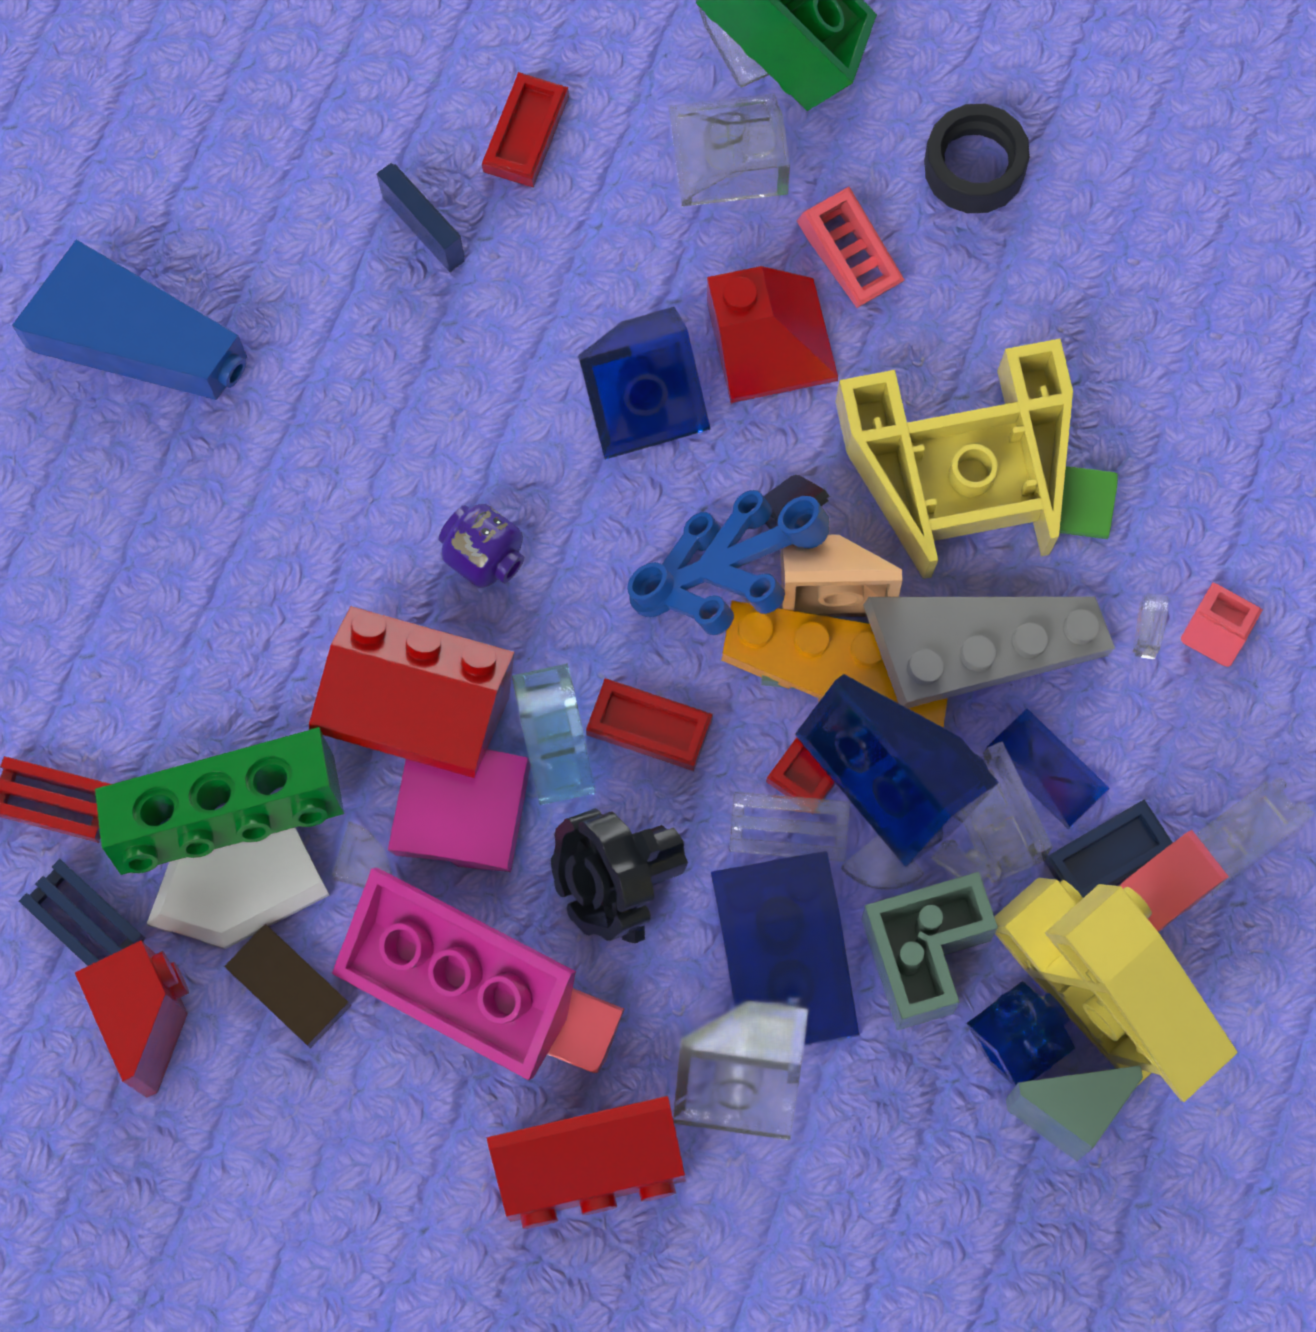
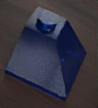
M675 307L621 321L578 355L605 460L711 430L688 329Z

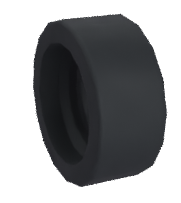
M988 104L962 105L948 111L933 126L927 141L924 158L925 179L933 194L948 207L965 213H989L1005 206L1020 191L1030 158L1028 137L1020 122L1003 109ZM966 135H981L993 139L1008 154L1007 169L1000 178L990 182L973 183L961 179L951 172L945 164V152L948 144Z

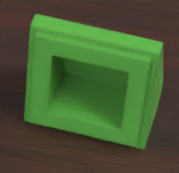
M1066 466L1059 533L1102 539L1109 538L1118 484V473Z

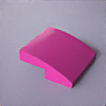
M487 749L475 778L406 759L388 851L402 857L450 861L457 867L511 872L532 761L527 757Z

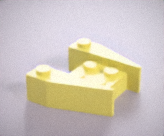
M1061 339L1005 349L997 370L1005 404L908 423L895 370L839 380L835 403L847 455L923 579L932 578L937 565L938 556L934 543L937 540L1033 522L1041 556H1047L1051 553L1059 538L1073 398V388Z
M1037 878L994 916L998 926L995 935L1022 968L1116 1069L1141 1065L1143 1078L1139 1084L1151 1073L1158 1074L1177 1097L1185 1102L1238 1052L1161 935L1148 920L1152 912L1147 903L1129 887L1123 889L1121 886L1098 884L1083 898L1065 880H1062L1060 883L1055 879Z

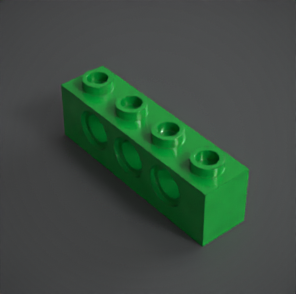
M319 727L95 789L101 846L120 875L145 873L153 870L160 864L186 857H203L218 848L240 842H258L266 839L273 833L299 826H316L328 818L344 814L335 758ZM283 787L277 793L271 794L274 790ZM226 803L223 807L216 809L219 805ZM170 818V819H169L167 822H165L164 824L159 825V824H160L161 822H163L164 820Z

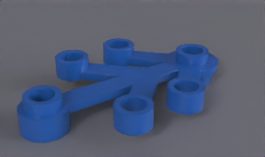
M750 490L744 492L736 499L733 505V512L722 528L711 514L707 512L697 513L686 522L683 535L662 564L652 562L638 568L629 579L627 586L630 604L639 615L644 617H655L673 610L695 619L707 634L718 635L726 631L732 624L734 619L732 609L719 596L713 595L704 599L687 591L706 582L746 597L759 613H770L776 610L784 600L785 592L782 586L771 574L755 575L738 568L791 544L806 549H812L821 545L829 534V516L815 498L800 496L791 500L783 507L778 516V526L738 543L747 529L761 527L769 520L772 514L771 505L759 491ZM697 550L705 551L699 561L688 565Z

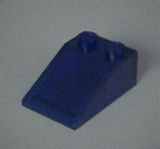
M845 674L834 681L795 733L796 737L905 868L953 834L999 783L988 770L984 760L975 754L960 736Z
M822 851L712 871L711 891L743 1057L859 1036L839 906L828 852Z

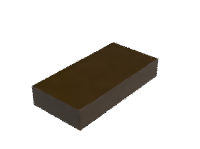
M266 924L224 966L309 1048L351 1006L337 990Z

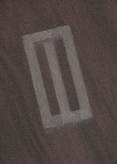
M734 792L729 852L845 862L850 802ZM745 807L830 814L837 815V822L835 824L744 816ZM743 829L833 836L835 837V847L744 839L742 834Z

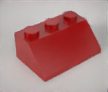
M350 606L330 645L309 721V730L319 727L324 736L475 778L509 700L515 652Z
M668 1096L486 1137L506 1217L510 1222L521 1220L523 1229L557 1222L556 1211L580 1206L582 1215L608 1211L617 1208L616 1197L638 1192L641 1202L665 1198L676 1194L674 1184L686 1182Z

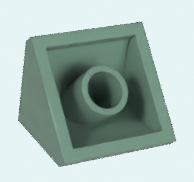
M1141 1065L1019 1082L1006 1098L1007 1110L1075 1161H1078L1094 1148L1142 1080Z

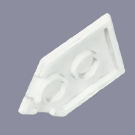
M295 827L270 834L266 839L258 842H240L215 849L203 857H186L169 862L147 925L227 949L256 934L265 924L270 927L330 895Z

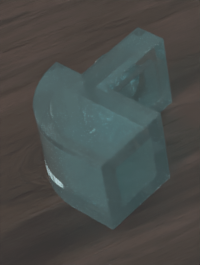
M568 663L512 675L539 805L596 793Z

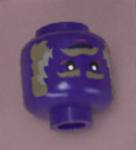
M478 504L471 508L466 505L461 506L446 521L439 534L438 540L443 544L441 549L443 561L478 588L490 586L497 580L507 583L515 576L524 562V556L519 553L523 541L522 532L516 525L487 504Z

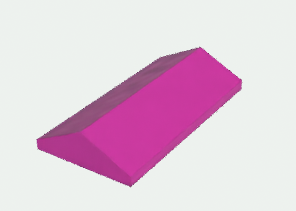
M376 867L370 871L332 974L521 1077L530 1080L534 1078L567 1020L576 971Z

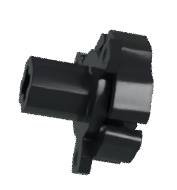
M596 808L564 819L554 833L555 849L551 857V869L558 895L566 897L573 894L576 901L568 903L566 907L571 921L584 934L588 936L593 934L599 935L606 941L622 937V940L629 943H638L645 940V924L650 921L651 917L650 911L645 904L654 899L652 885L683 874L687 867L688 861L685 856L684 841L674 827L667 829L662 825L632 834L628 826L614 812L601 814Z

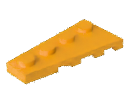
M731 601L730 608L734 613V619L726 630L721 661L761 678L762 675L768 676L770 679L778 681V685L787 689L793 687L819 698L818 702L820 703L829 701L835 704L834 708H845L876 721L878 723L877 727L891 733L897 731L920 741L919 745L935 752L939 751L948 698L901 710L869 623L780 608L770 613L762 614L757 612L750 603Z

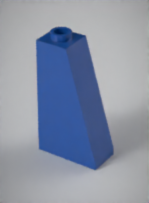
M77 239L12 324L25 348L34 353L214 400L218 399L226 387L231 388L239 381L246 367L247 355L239 335Z

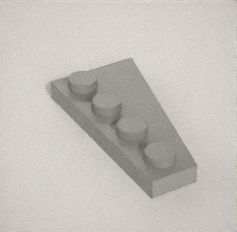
M868 597L863 604L901 710L1106 657L1115 649L1095 597Z

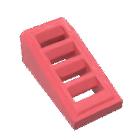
M850 187L804 211L798 218L797 223L807 240L856 308L861 307L905 280ZM840 215L845 224L828 232L824 224ZM853 232L858 240L839 250L835 242ZM865 249L870 258L850 269L846 260ZM878 267L883 276L861 287L856 278Z

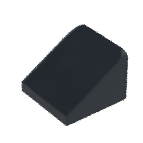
M800 475L790 476L764 496L772 507V514L765 524L769 529L778 526V516L788 502L797 497L811 496L822 507L829 501L827 498L830 496L825 489Z

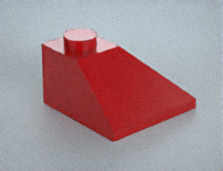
M764 266L707 277V307L730 403L838 381V374L814 278Z

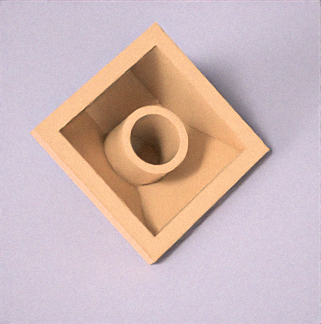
M828 535L821 545L812 549L797 547L794 544L781 549V586L785 592L782 609L827 617L867 616L863 604L868 597H899L903 581L902 569L841 535Z

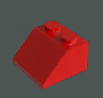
M141 940L75 972V975L122 1082L147 1098L158 1093L188 1015L181 997L189 994V990L176 963H170L163 951L155 954Z

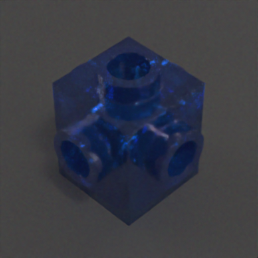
M1023 981L1002 994L994 1003L966 1023L988 1063L1014 1087L1019 1082L1035 1080L1075 1049L1064 1025L1070 1022V1019L1061 1004L1050 993H1046L1041 997Z

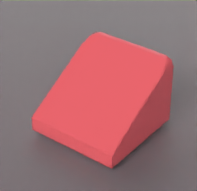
M1212 582L1182 634L1181 641L1183 644L1217 663L1229 667L1247 640L1263 609Z
M573 988L567 1020L547 1055L587 1071L598 1073L606 1062L624 1008Z

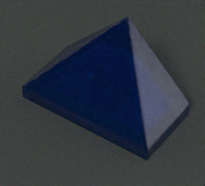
M1028 708L986 747V750L1067 829H1070L1110 789Z

